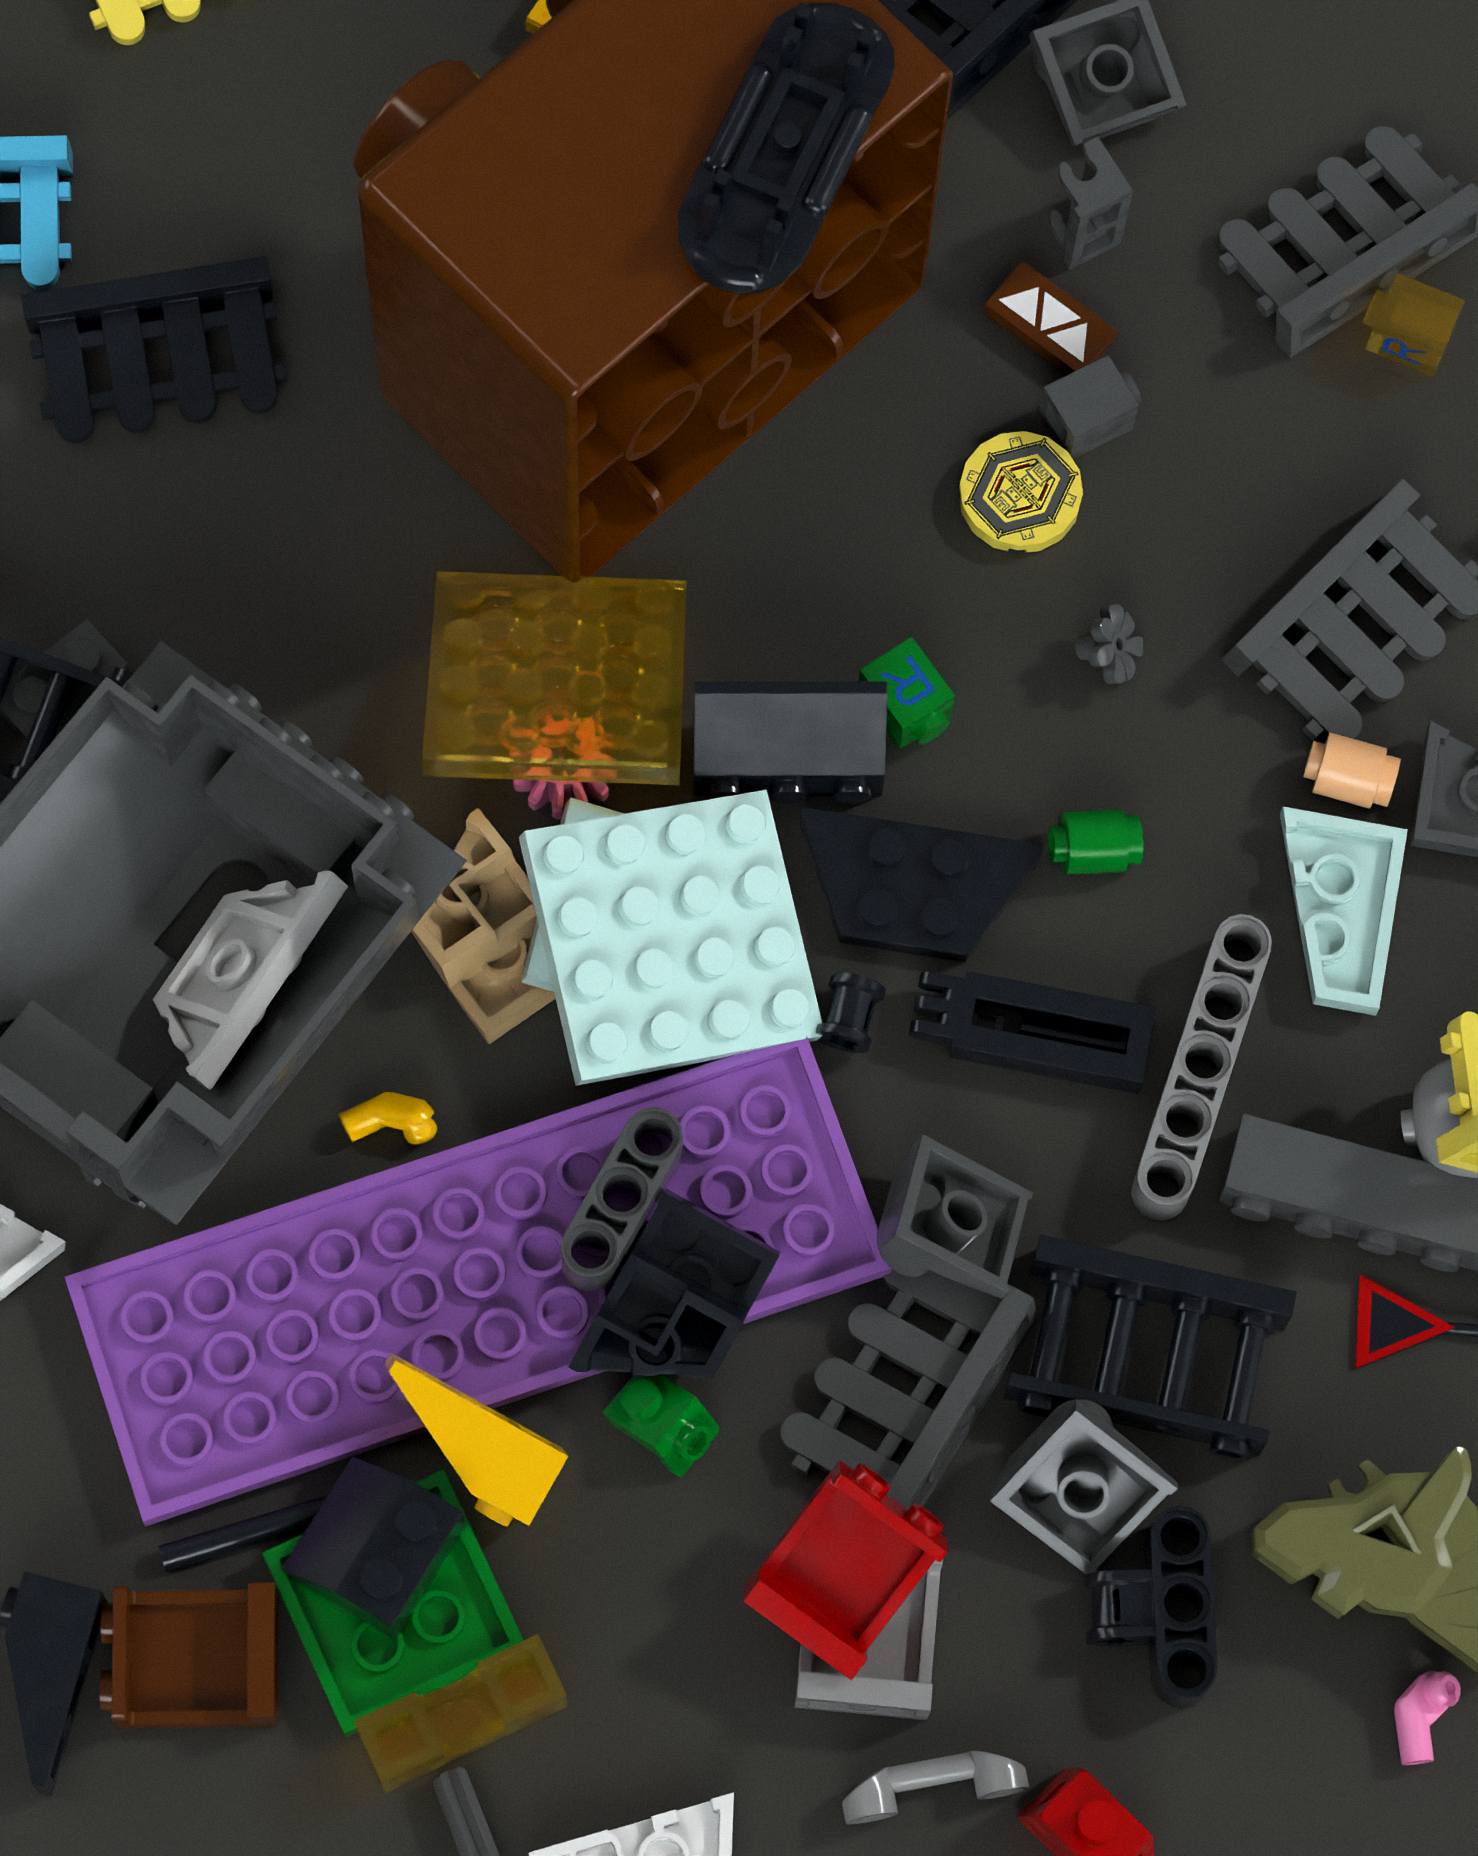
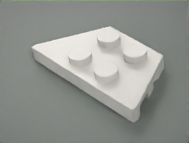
M328 870L318 872L315 885L298 889L288 880L268 884L258 891H249L247 889L224 895L153 998L161 1017L169 1023L168 1032L174 1045L185 1054L190 1064L186 1067L188 1074L203 1088L211 1091L253 1027L262 1020L267 1006L288 975L297 968L303 953L348 888L334 872Z

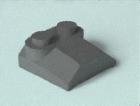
M1118 0L1036 29L1029 34L1034 48L1033 64L1040 78L1047 83L1072 147L1083 145L1097 136L1099 139H1103L1145 124L1187 105L1149 0Z
M922 1134L910 1146L891 1182L877 1233L879 1253L889 1267L902 1275L918 1277L931 1270L963 1285L1002 1299L1009 1291L1010 1285L1007 1282L1027 1203L1031 1201L1033 1192Z
M1074 1399L1058 1406L1011 1455L990 1489V1502L1083 1573L1089 1574L1098 1572L1099 1565L1168 1494L1172 1495L1178 1489V1483L1126 1437L1113 1428L1111 1418L1104 1408L1089 1400Z

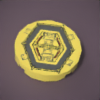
M1027 431L1001 433L980 444L965 463L959 484L961 514L972 532L993 548L1009 551V548L1025 550V553L1042 551L1061 541L1076 522L1083 496L1080 470L1068 451L1049 437Z

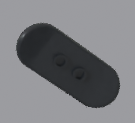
M800 3L799 6L777 17L767 31L692 180L678 216L679 243L686 262L702 280L716 289L739 295L761 293L782 284L800 268L894 75V49L885 31L872 18L854 8L836 3H809L805 5Z

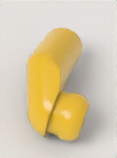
M383 1092L338 1114L352 1143L384 1127L402 1130L404 1138L411 1145L426 1143L434 1138L437 1133V1124L432 1119L434 1114L433 1108L423 1099L396 1092Z

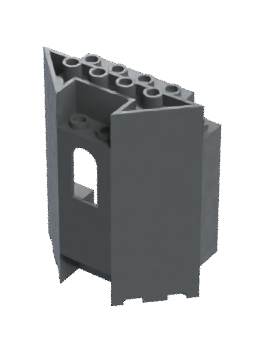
M160 641L123 687H120L108 677L101 682L0 804V1107L79 1164L85 1181L97 1187L103 1182L113 1189L112 1192L118 1197L142 1209L147 1205L163 1219L177 1225L467 860L412 820L415 817L413 812L399 799L388 793H384L380 798L361 785L364 781L363 777L346 761L336 756L328 761L310 747L313 745L311 739L297 726L287 720H282L278 725L260 712L262 709L261 704L247 690L237 684H231L229 688H226ZM234 862L251 864L264 873L269 884L288 880L296 889L315 885L318 872L326 870L334 872L348 888L303 953L297 968L288 975L267 1006L262 1020L253 1027L211 1091L203 1088L188 1074L186 1067L190 1064L185 1054L174 1045L168 1032L169 1023L161 1017L153 1001V998L178 963L155 945L219 868Z

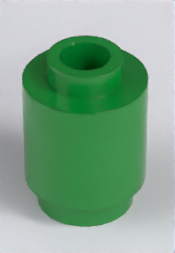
M1123 809L1061 812L1058 825H1050L1048 828L1047 843L1050 862L1060 863L1064 875L1125 872L1129 865H1140L1142 863L1144 850L1143 829L1140 817L1137 814L1125 815Z

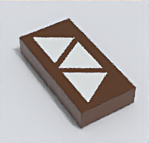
M1024 261L1020 262L984 305V314L1067 375L1103 358L1115 344L1119 335V331Z

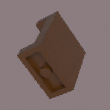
M275 1582L248 1583V1590L130 1591L128 1586H114L113 1604H102L101 1641L102 1644H112V1670H101L100 1708L101 1711H111V1718L117 1729L278 1726L279 1592Z

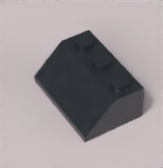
M695 682L693 707V796H707V800L767 790L768 796H770L772 801L783 804L800 803L807 800L808 796H833L835 801L848 804L866 802L871 799V796H882L886 766L887 682Z

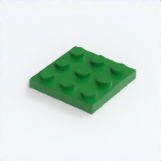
M444 1469L414 1482L463 1511ZM465 1513L466 1527L396 1640L282 1572L281 1569L303 1534L262 1553L345 1738L528 1652L527 1646Z

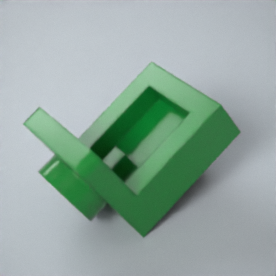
M662 1374L656 1376L633 1375L602 1412L613 1427L655 1453L665 1467L678 1477H682L692 1464L705 1454L710 1443L720 1430L718 1424L696 1396Z

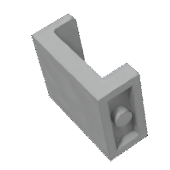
M943 1559L941 1562L934 1561L867 1649L868 1660L852 1681L800 1643L795 1708L917 1720L928 1719L932 1702L933 1684H931L940 1573Z

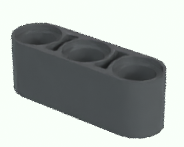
M658 1107L644 1108L636 1112L629 1119L567 1228L561 1243L562 1271L567 1281L575 1288L587 1292L600 1291L614 1281L678 1168L682 1157V1127L678 1119L668 1110ZM647 1132H658L669 1139L671 1146L661 1155L650 1156L642 1153L635 1143L641 1135ZM618 1187H626L637 1193L640 1202L630 1211L618 1212L608 1207L604 1198L609 1191ZM585 1243H595L605 1248L609 1257L603 1265L588 1269L581 1267L574 1261L573 1253L579 1246Z

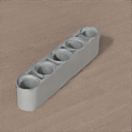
M1239 914L1223 921L1215 933L1132 1183L1131 1196L1135 1207L1142 1215L1151 1220L1164 1221L1172 1219L1183 1211L1193 1191L1271 952L1272 939L1269 929L1261 920L1252 915ZM1233 940L1243 941L1253 949L1255 958L1246 962L1236 961L1226 953L1224 944ZM1212 998H1223L1233 1005L1237 1015L1228 1020L1217 1019L1206 1010L1205 1002ZM1193 1056H1204L1215 1064L1218 1074L1207 1079L1198 1078L1188 1070L1185 1061ZM1175 1114L1187 1115L1197 1124L1199 1133L1189 1138L1179 1137L1168 1128L1166 1119ZM1155 1173H1166L1176 1180L1180 1192L1171 1197L1158 1196L1149 1188L1146 1179Z

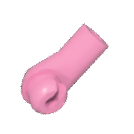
M1432 1670L1421 1674L1396 1700L1394 1716L1401 1765H1418L1434 1761L1430 1726L1448 1707L1454 1706L1461 1696L1459 1681L1450 1672Z

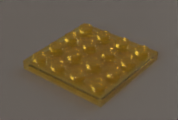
M437 571L422 755L423 776L679 785L687 580L580 576L579 581L570 582L564 576Z

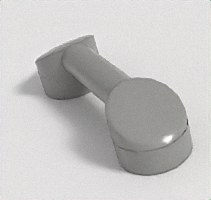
M977 1750L884 1767L861 1782L844 1798L842 1807L846 1824H860L897 1815L898 1809L894 1793L972 1778L977 1799H991L1020 1793L1030 1788L1026 1768L1021 1763L1010 1758Z

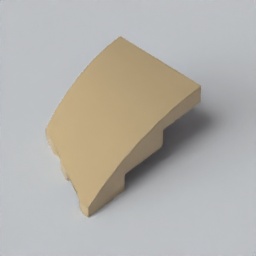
M477 808L466 819V830L454 848V851L465 858L467 862L411 932L457 1002L487 1043L491 1044L556 998L552 991L521 982L537 919L528 876L515 861L511 848L481 810Z

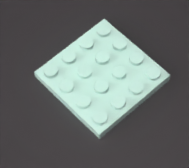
M767 790L526 830L519 836L576 1086L722 1059L731 1055L806 1039V1035L809 1042L818 1041L822 1037V1035L816 1033L817 1025L822 1023Z

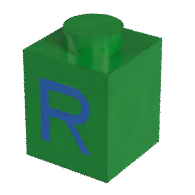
M913 637L905 640L860 669L858 682H887L886 732L899 750L914 740H917L920 745L925 744L939 736L949 726L950 721L948 719L952 715L955 695Z

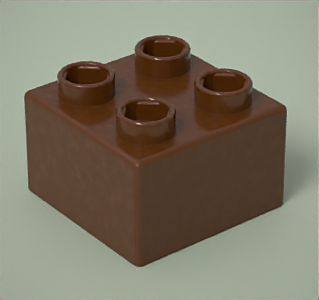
M546 0V5L552 18L481 78L463 61L444 60L426 67L406 81L383 103L363 131L356 145L353 167L356 174L361 178L357 190L366 262L365 275L368 280L380 392L399 414L571 586H580L590 579L908 302L923 286L953 73L945 63L880 1ZM800 3L804 5L809 3H836L854 8L872 18L885 31L894 49L895 69L889 88L800 268L782 284L761 293L739 295L718 290L702 280L686 262L679 243V211L692 180L758 47L773 21L788 10L799 6Z

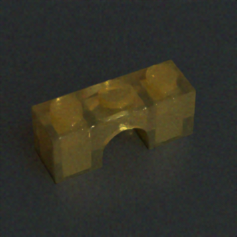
M537 1634L477 1662V1668L446 1687L421 1696H417L416 1692L354 1720V1724L384 1792L387 1793L566 1708L567 1694Z

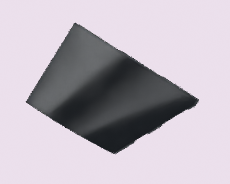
M666 1189L568 1368L576 1372L586 1373L594 1370L631 1372L633 1375L649 1376L677 1374L681 1377L713 1379L781 1252Z

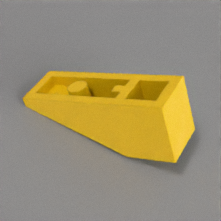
M390 1352L384 1365L469 1492L478 1498L473 1508L506 1527L509 1526L513 1518L529 1526L569 1457L563 1448Z

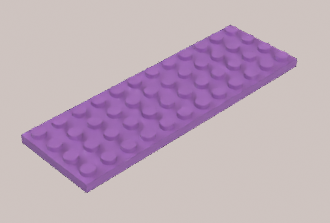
M807 1035L806 1039L731 1055L65 1276L145 1527L427 1432L428 1429L384 1365L390 1352L492 1409L604 1372L594 1370L587 1373L576 1372L568 1368L620 1272L609 1286L600 1291L587 1292L577 1289L567 1281L562 1271L561 1243L567 1228L625 1125L636 1112L644 1108L658 1107L668 1110L678 1119L682 1127V1157L666 1189L781 1252L743 1324L882 1278L883 1275L891 1273L892 1268L887 1265L879 1253L877 1247L878 1228ZM647 1132L641 1135L635 1143L642 1153L650 1156L661 1155L671 1146L669 1139L658 1132ZM618 1187L609 1191L604 1201L614 1211L627 1212L637 1206L640 1198L632 1189ZM585 1243L574 1251L572 1257L581 1267L590 1269L603 1265L608 1259L609 1254L599 1244Z

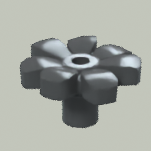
M1112 604L1100 607V618H1094L1091 623V635L1079 636L1076 640L1075 649L1080 660H1089L1092 667L1103 668V678L1107 684H1122L1124 681H1130L1135 673L1136 666L1133 658L1142 657L1143 638L1141 636H1130L1135 629L1133 618L1128 611H1124L1120 604Z

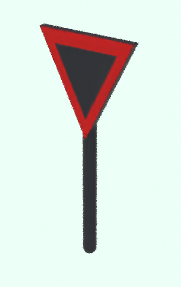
M1359 1274L1355 1370L1439 1335L1478 1337V1324L1445 1322Z

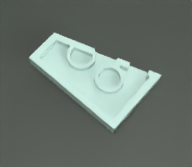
M1283 806L1280 812V820L1312 1002L1315 1005L1376 1016L1380 1008L1408 829Z

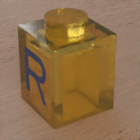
M1396 273L1388 293L1376 290L1364 317L1363 324L1373 328L1366 349L1434 377L1465 300Z

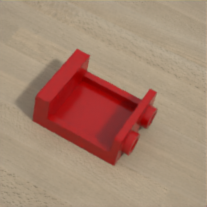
M839 1460L744 1585L743 1602L852 1681L868 1660L867 1649L934 1561L941 1562L946 1556L948 1544L947 1538L941 1534L945 1528L944 1524L931 1512L916 1503H912L909 1509H906L887 1495L891 1486L875 1471L861 1463L853 1470Z

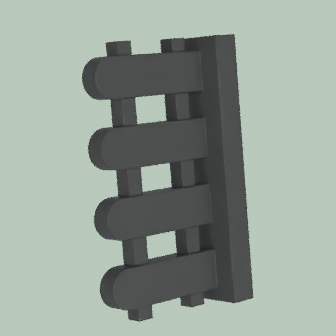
M1375 127L1367 133L1365 138L1364 153L1368 162L1355 169L1347 160L1340 157L1327 158L1317 168L1316 185L1320 191L1317 195L1306 200L1298 191L1291 188H1282L1273 192L1269 197L1268 218L1271 224L1258 232L1249 222L1241 219L1230 220L1221 227L1219 232V248L1223 255L1219 257V267L1227 276L1237 270L1261 296L1257 299L1256 308L1265 318L1276 313L1275 342L1289 358L1294 357L1478 237V188L1471 183L1460 190L1461 184L1452 174L1442 180L1418 154L1422 151V142L1414 133L1403 138L1391 127ZM1382 176L1407 202L1395 211L1370 186L1371 183ZM1335 208L1358 235L1344 242L1321 216ZM1287 239L1310 266L1296 274L1272 247Z
M1404 478L1220 659L1237 677L1249 666L1253 665L1263 675L1256 685L1266 695L1276 688L1309 721L1301 730L1312 741L1320 733L1327 738L1329 732L1355 739L1362 730L1363 722L1360 713L1351 702L1362 691L1371 700L1379 703L1389 702L1400 694L1404 687V676L1392 661L1403 649L1411 657L1419 661L1431 660L1443 650L1446 636L1434 618L1444 608L1459 619H1470L1478 614V580L1475 578L1478 575V565L1471 559L1463 566L1430 533L1437 524L1427 514L1418 521L1407 510L1421 495ZM1376 540L1388 550L1378 562L1366 552ZM1399 563L1433 595L1423 608L1389 575ZM1335 581L1347 592L1336 604L1324 594ZM1358 604L1392 637L1381 650L1347 617ZM1293 623L1305 633L1294 646L1282 635ZM1316 646L1351 679L1340 691L1305 658Z
M892 1269L891 1273L883 1275L886 1285L897 1292L887 1310L875 1304L866 1303L854 1308L849 1315L848 1327L851 1336L858 1344L863 1346L853 1365L840 1358H829L822 1361L815 1370L814 1380L817 1389L825 1399L830 1401L819 1420L807 1413H794L788 1416L782 1423L780 1435L786 1449L796 1456L792 1462V1467L796 1471L808 1476L813 1466L829 1474L839 1460L853 1470L859 1463L864 1464L879 1474L891 1486L887 1495L906 1509H909L912 1503L922 1507L925 1505L1038 1316L1034 1298L1013 1286H1010L1008 1293L1002 1300H999L990 1294L963 1285L931 1270L918 1277H909ZM914 1302L954 1323L944 1342L904 1321ZM974 1334L979 1338L970 1353L967 1355L961 1352L970 1335ZM881 1356L921 1378L911 1396L870 1375ZM940 1388L945 1391V1394L935 1410L928 1407V1404L937 1389ZM847 1411L887 1432L877 1451L836 1430ZM904 1443L912 1446L903 1463L899 1465L894 1460Z

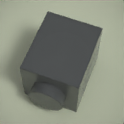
M1107 355L1044 386L1039 412L1058 444L1068 451L1072 459H1075L1133 430L1141 397L1131 375L1125 370L1119 372L1110 356Z

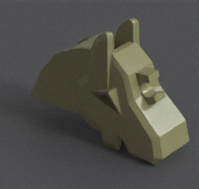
M1458 1446L1443 1458L1433 1472L1392 1473L1386 1476L1367 1459L1357 1466L1359 1472L1365 1478V1487L1362 1492L1356 1494L1347 1492L1337 1478L1327 1485L1330 1498L1284 1502L1251 1530L1250 1555L1291 1585L1311 1574L1317 1576L1320 1580L1311 1600L1336 1619H1339L1342 1615L1344 1616L1356 1605H1359L1369 1613L1407 1618L1411 1625L1478 1674V1508L1467 1496L1472 1473L1469 1455L1464 1447ZM1381 1527L1394 1545L1368 1537L1366 1534Z

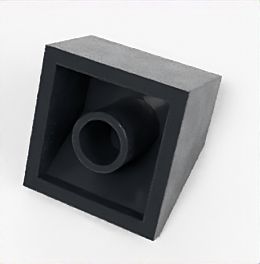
M352 1457L281 1570L286 1575L396 1640L466 1527L464 1512L404 1476Z

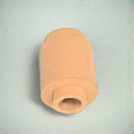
M1329 732L1325 744L1313 741L1303 777L1314 780L1312 793L1368 809L1371 808L1372 803L1387 807L1394 789L1401 758L1386 755L1387 748Z

